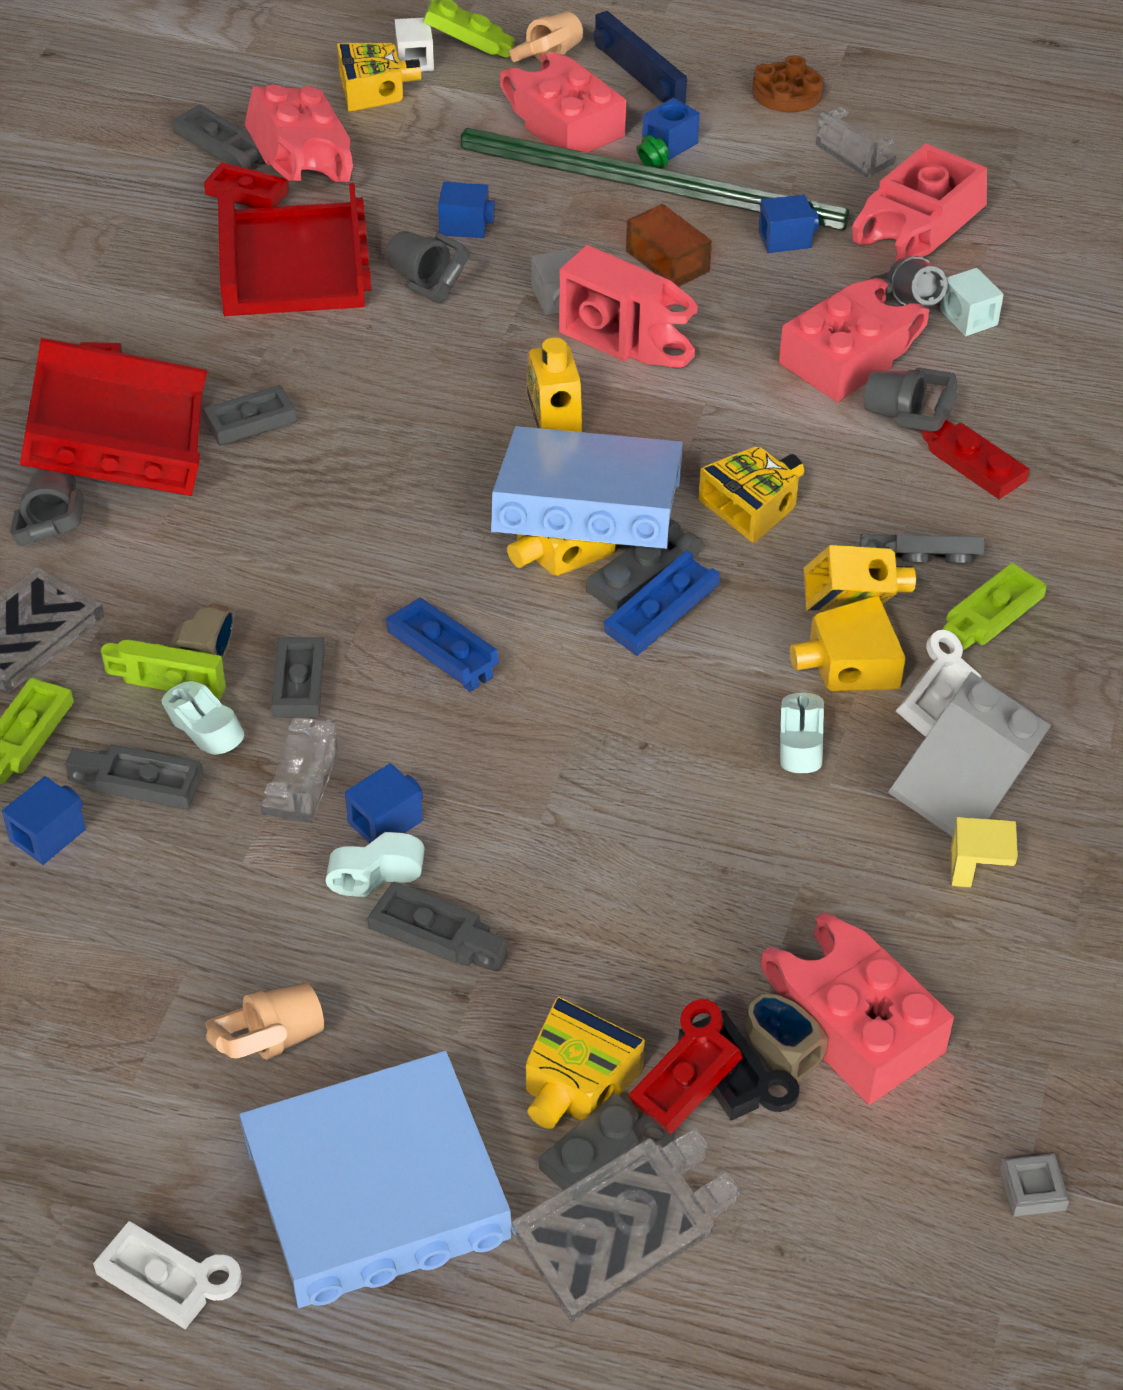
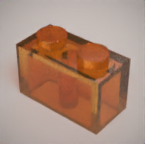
M663 203L627 220L626 252L654 274L671 280L680 287L710 272L712 240Z

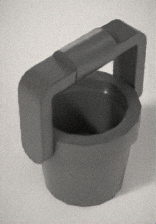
M407 231L399 232L390 240L386 250L388 264L409 279L406 287L436 303L445 299L470 256V251L464 245L438 232L434 238H426ZM447 246L457 250L452 260H450ZM436 285L435 289L432 292L427 290L428 288H432Z
M905 256L898 259L892 265L889 273L871 277V279H883L889 283L886 288V294H889L896 303L902 306L909 303L921 305L939 303L945 296L948 287L946 274L940 268L932 265L929 260L919 256Z
M916 368L909 371L874 370L869 375L866 383L864 406L867 411L894 418V422L899 426L938 431L943 426L945 418L950 416L958 397L957 378L951 372L926 368ZM927 383L946 386L940 394L933 417L921 415L926 398Z
M37 468L28 488L22 495L20 509L15 510L10 533L19 546L72 530L80 524L84 498L79 489L76 490L74 475Z

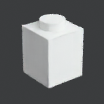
M424 18L394 19L396 51L399 61L419 59L421 72L434 71L431 26L423 23Z

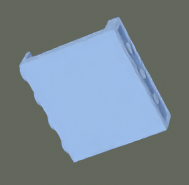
M515 426L492 492L491 532L667 549L670 514L675 489L679 487L683 442Z
M446 1051L239 1114L244 1144L249 1159L253 1160L293 1283L298 1308L310 1304L326 1305L337 1300L344 1293L365 1286L371 1288L380 1287L391 1282L396 1276L420 1268L423 1270L435 1269L444 1265L450 1258L472 1251L487 1252L499 1246L503 1241L511 1239V1210Z

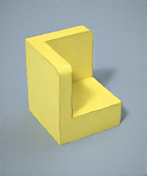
M957 817L950 847L951 886L971 887L976 863L1014 866L1018 858L1016 821Z

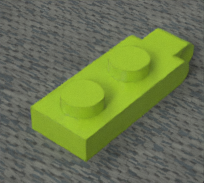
M452 0L430 1L423 23L488 54H498L505 58L510 57L508 50L515 46V39L504 33L501 27L491 23L488 18L481 14H472L459 8Z
M1012 562L951 609L946 617V622L948 623L944 626L943 630L955 634L960 640L963 650L975 642L985 645L1043 599L1047 584Z
M122 640L118 644L107 643L101 648L105 672L110 675L123 677L124 682L127 684L168 691L183 682L194 681L205 685L218 700H221L226 689L222 656L134 640Z
M30 677L1 716V785L8 781L13 772L22 774L27 769L74 703L70 689Z

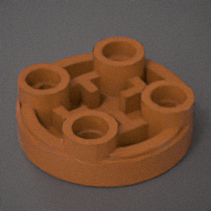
M792 55L788 56L785 62L757 65L754 70L752 93L761 105L780 112L804 111L814 107L822 99L824 78L813 68L806 65L805 58Z

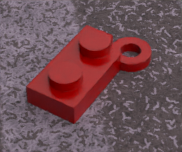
M698 999L685 1006L680 1016L681 1028L685 1035L628 1094L630 1100L637 1108L670 1135L743 1058L739 1048L719 1033L723 1026L722 1013L714 1002L707 999ZM706 1013L710 1015L711 1020L705 1027L698 1028L692 1025L693 1019L698 1014Z

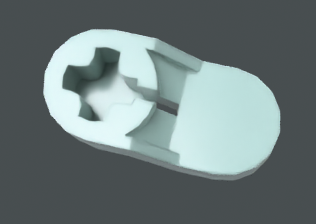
M194 681L183 682L169 689L162 698V705L172 724L183 730L200 750L214 755L223 754L237 747L242 742L245 736L244 730L234 711L222 705L205 685Z
M793 693L785 696L782 700L780 765L787 771L810 773L817 771L822 766L824 700L820 696L812 693Z
M384 832L366 847L346 846L337 848L330 854L325 880L326 884L332 891L340 895L367 897L385 882L405 883L414 881L421 875L425 847L418 838L412 835Z

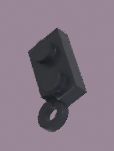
M722 1010L723 1026L719 1033L738 1047L743 1057L711 1091L729 1119L732 1121L758 1109L759 1103L764 1108L773 1112L790 1110L795 1106L799 1098V1084L797 1080L785 1071L773 1070L767 1072L726 1011ZM711 1016L699 1020L692 1025L698 1028L705 1027L709 1024ZM682 1028L679 1029L678 1041L685 1035ZM774 1085H781L788 1093L783 1097H775L769 1093L768 1089Z

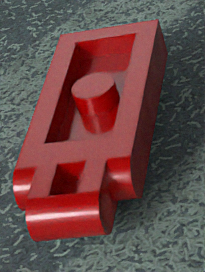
M945 419L943 426L938 431L922 430V437L928 443L932 454L997 499H1001L1027 481L1030 468L963 423L954 425Z

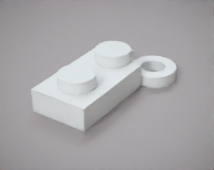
M938 630L928 638L926 649L934 662L929 665L896 709L899 715L925 737L972 671L981 677L976 670L961 658L963 654L962 644L955 634L947 630ZM939 642H943L949 647L950 654H946L940 649Z
M128 1221L93 1263L96 1275L183 1329L189 1326L205 1306V1298L213 1301L227 1299L238 1291L242 1280L239 1264L232 1257L224 1254L213 1255L198 1263ZM217 1270H223L229 1274L227 1281L220 1285H214L208 1281L210 1274Z

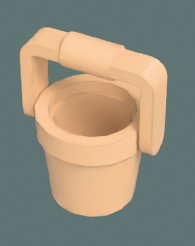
M568 11L540 17L529 24L526 32L527 41L508 50L513 62L534 56L542 62L540 55L553 51L565 56L567 51L581 41L583 37L582 24L577 16Z
M301 983L265 992L258 990L244 996L243 1008L207 1020L205 1022L207 1029L206 1039L219 1052L226 1054L230 1058H240L258 1052L263 1059L268 1060L282 1055L284 1050L321 1033L324 1030L323 1012L318 997L309 983ZM245 1028L249 1032L238 1037L231 1034Z

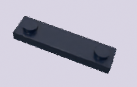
M604 11L595 14L593 38L598 49L602 50L663 103L674 97L686 104L687 76L610 12Z

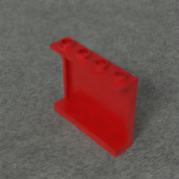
M354 182L349 183L350 202L235 209L233 190L218 191L219 270L224 316L365 307L364 291H371V276L363 197L356 198Z
M41 338L20 465L192 496L200 461V453H197L202 392L207 369Z

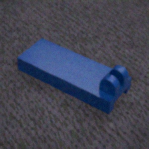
M686 550L603 622L605 633L638 656L720 584L719 572L714 568L706 569L693 559L692 553Z
M421 597L385 618L390 634L459 681L467 691L471 692L478 688L479 680L485 683L493 678L492 667L499 664L497 649Z

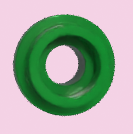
M651 135L643 137L642 143L636 148L641 162L646 166L660 169L667 167V157L670 154L664 141L659 137L654 138Z

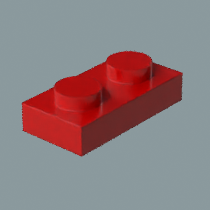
M223 162L216 167L204 182L205 195L218 198V191L233 190L235 203L254 208L277 207L289 192L288 180L286 178Z

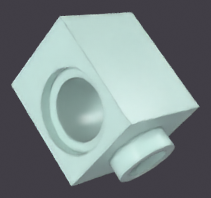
M978 268L947 277L948 287L945 296L940 301L939 310L964 336L998 325L1004 294Z

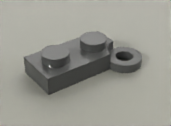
M615 1093L539 1157V1169L577 1203L636 1151L639 1150L644 1154L652 1156L667 1152L673 1145L675 1131L671 1135L668 1134L646 1114L638 1118V1111ZM649 1128H657L663 1133V1136L659 1140L653 1141L647 1139L643 1133Z

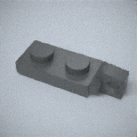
M860 534L859 547L892 549L895 553L902 552V561L928 562V553H945V562L972 563V554H984L985 539L973 536Z
M112 744L108 750H100L99 753L72 748L65 762L68 780L85 785L90 790L189 810L203 776V767L200 761Z
M395 881L390 884L367 917L369 929L456 964L458 962L461 965L469 966L471 961H473L476 966L498 972L507 958L506 939L490 933V927L480 922L479 914Z

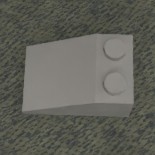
M971 671L888 793L953 837L957 817L989 819L1051 725Z

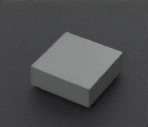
M1055 1153L1001 1160L999 1171L1013 1217L1067 1210L1069 1198Z

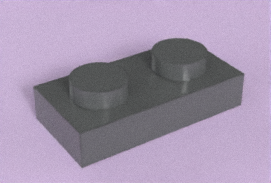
M281 385L203 408L204 420L219 446L297 422L296 409Z
M324 637L278 638L271 701L273 717H319L325 659Z

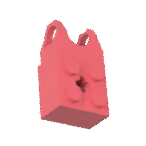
M552 51L540 55L542 65L538 72H527L519 68H508L500 71V87L506 98L510 101L514 113L525 121V128L545 144L588 153L625 137L626 99L572 58ZM510 80H511V82H512L513 87L516 89L515 91L513 90V88H512V86H511Z
M274 84L267 87H252L245 127L266 165H272L288 181H301V170L307 169L322 172L335 182L350 181L353 168L350 137L322 90L311 86H304L301 89L284 88Z
M925 143L880 181V188L868 197L863 210L852 226L853 242L859 245H868L882 239L897 240L894 244L897 251L896 261L905 256L923 257L930 254L987 205V167ZM869 219H871V220L869 221V223H868L866 229H865L864 234H863V230H864L865 224L867 223V221H868Z
M589 245L582 248L560 268V333L623 361L631 357L647 365L685 367L695 357L694 347L685 335L678 332L673 324H686L694 314H697L698 306L691 296L686 294L671 280ZM677 304L687 308L682 312L670 311L671 306ZM663 348L681 349L685 353L671 356L666 354Z
M873 278L853 283L782 325L779 364L838 402L865 385L872 371H887L892 368L893 360L906 353L914 339L927 326L929 308L916 303L897 307L884 304L887 300L886 288L889 283L883 279Z
M823 912L815 918L817 925L813 934L823 950L824 958L807 961L797 958L790 952L769 947L762 952L760 968L777 995L796 1002L817 1020L829 1037L827 1053L823 1059L870 1105L947 1051L954 1016L865 931L838 919L834 915Z

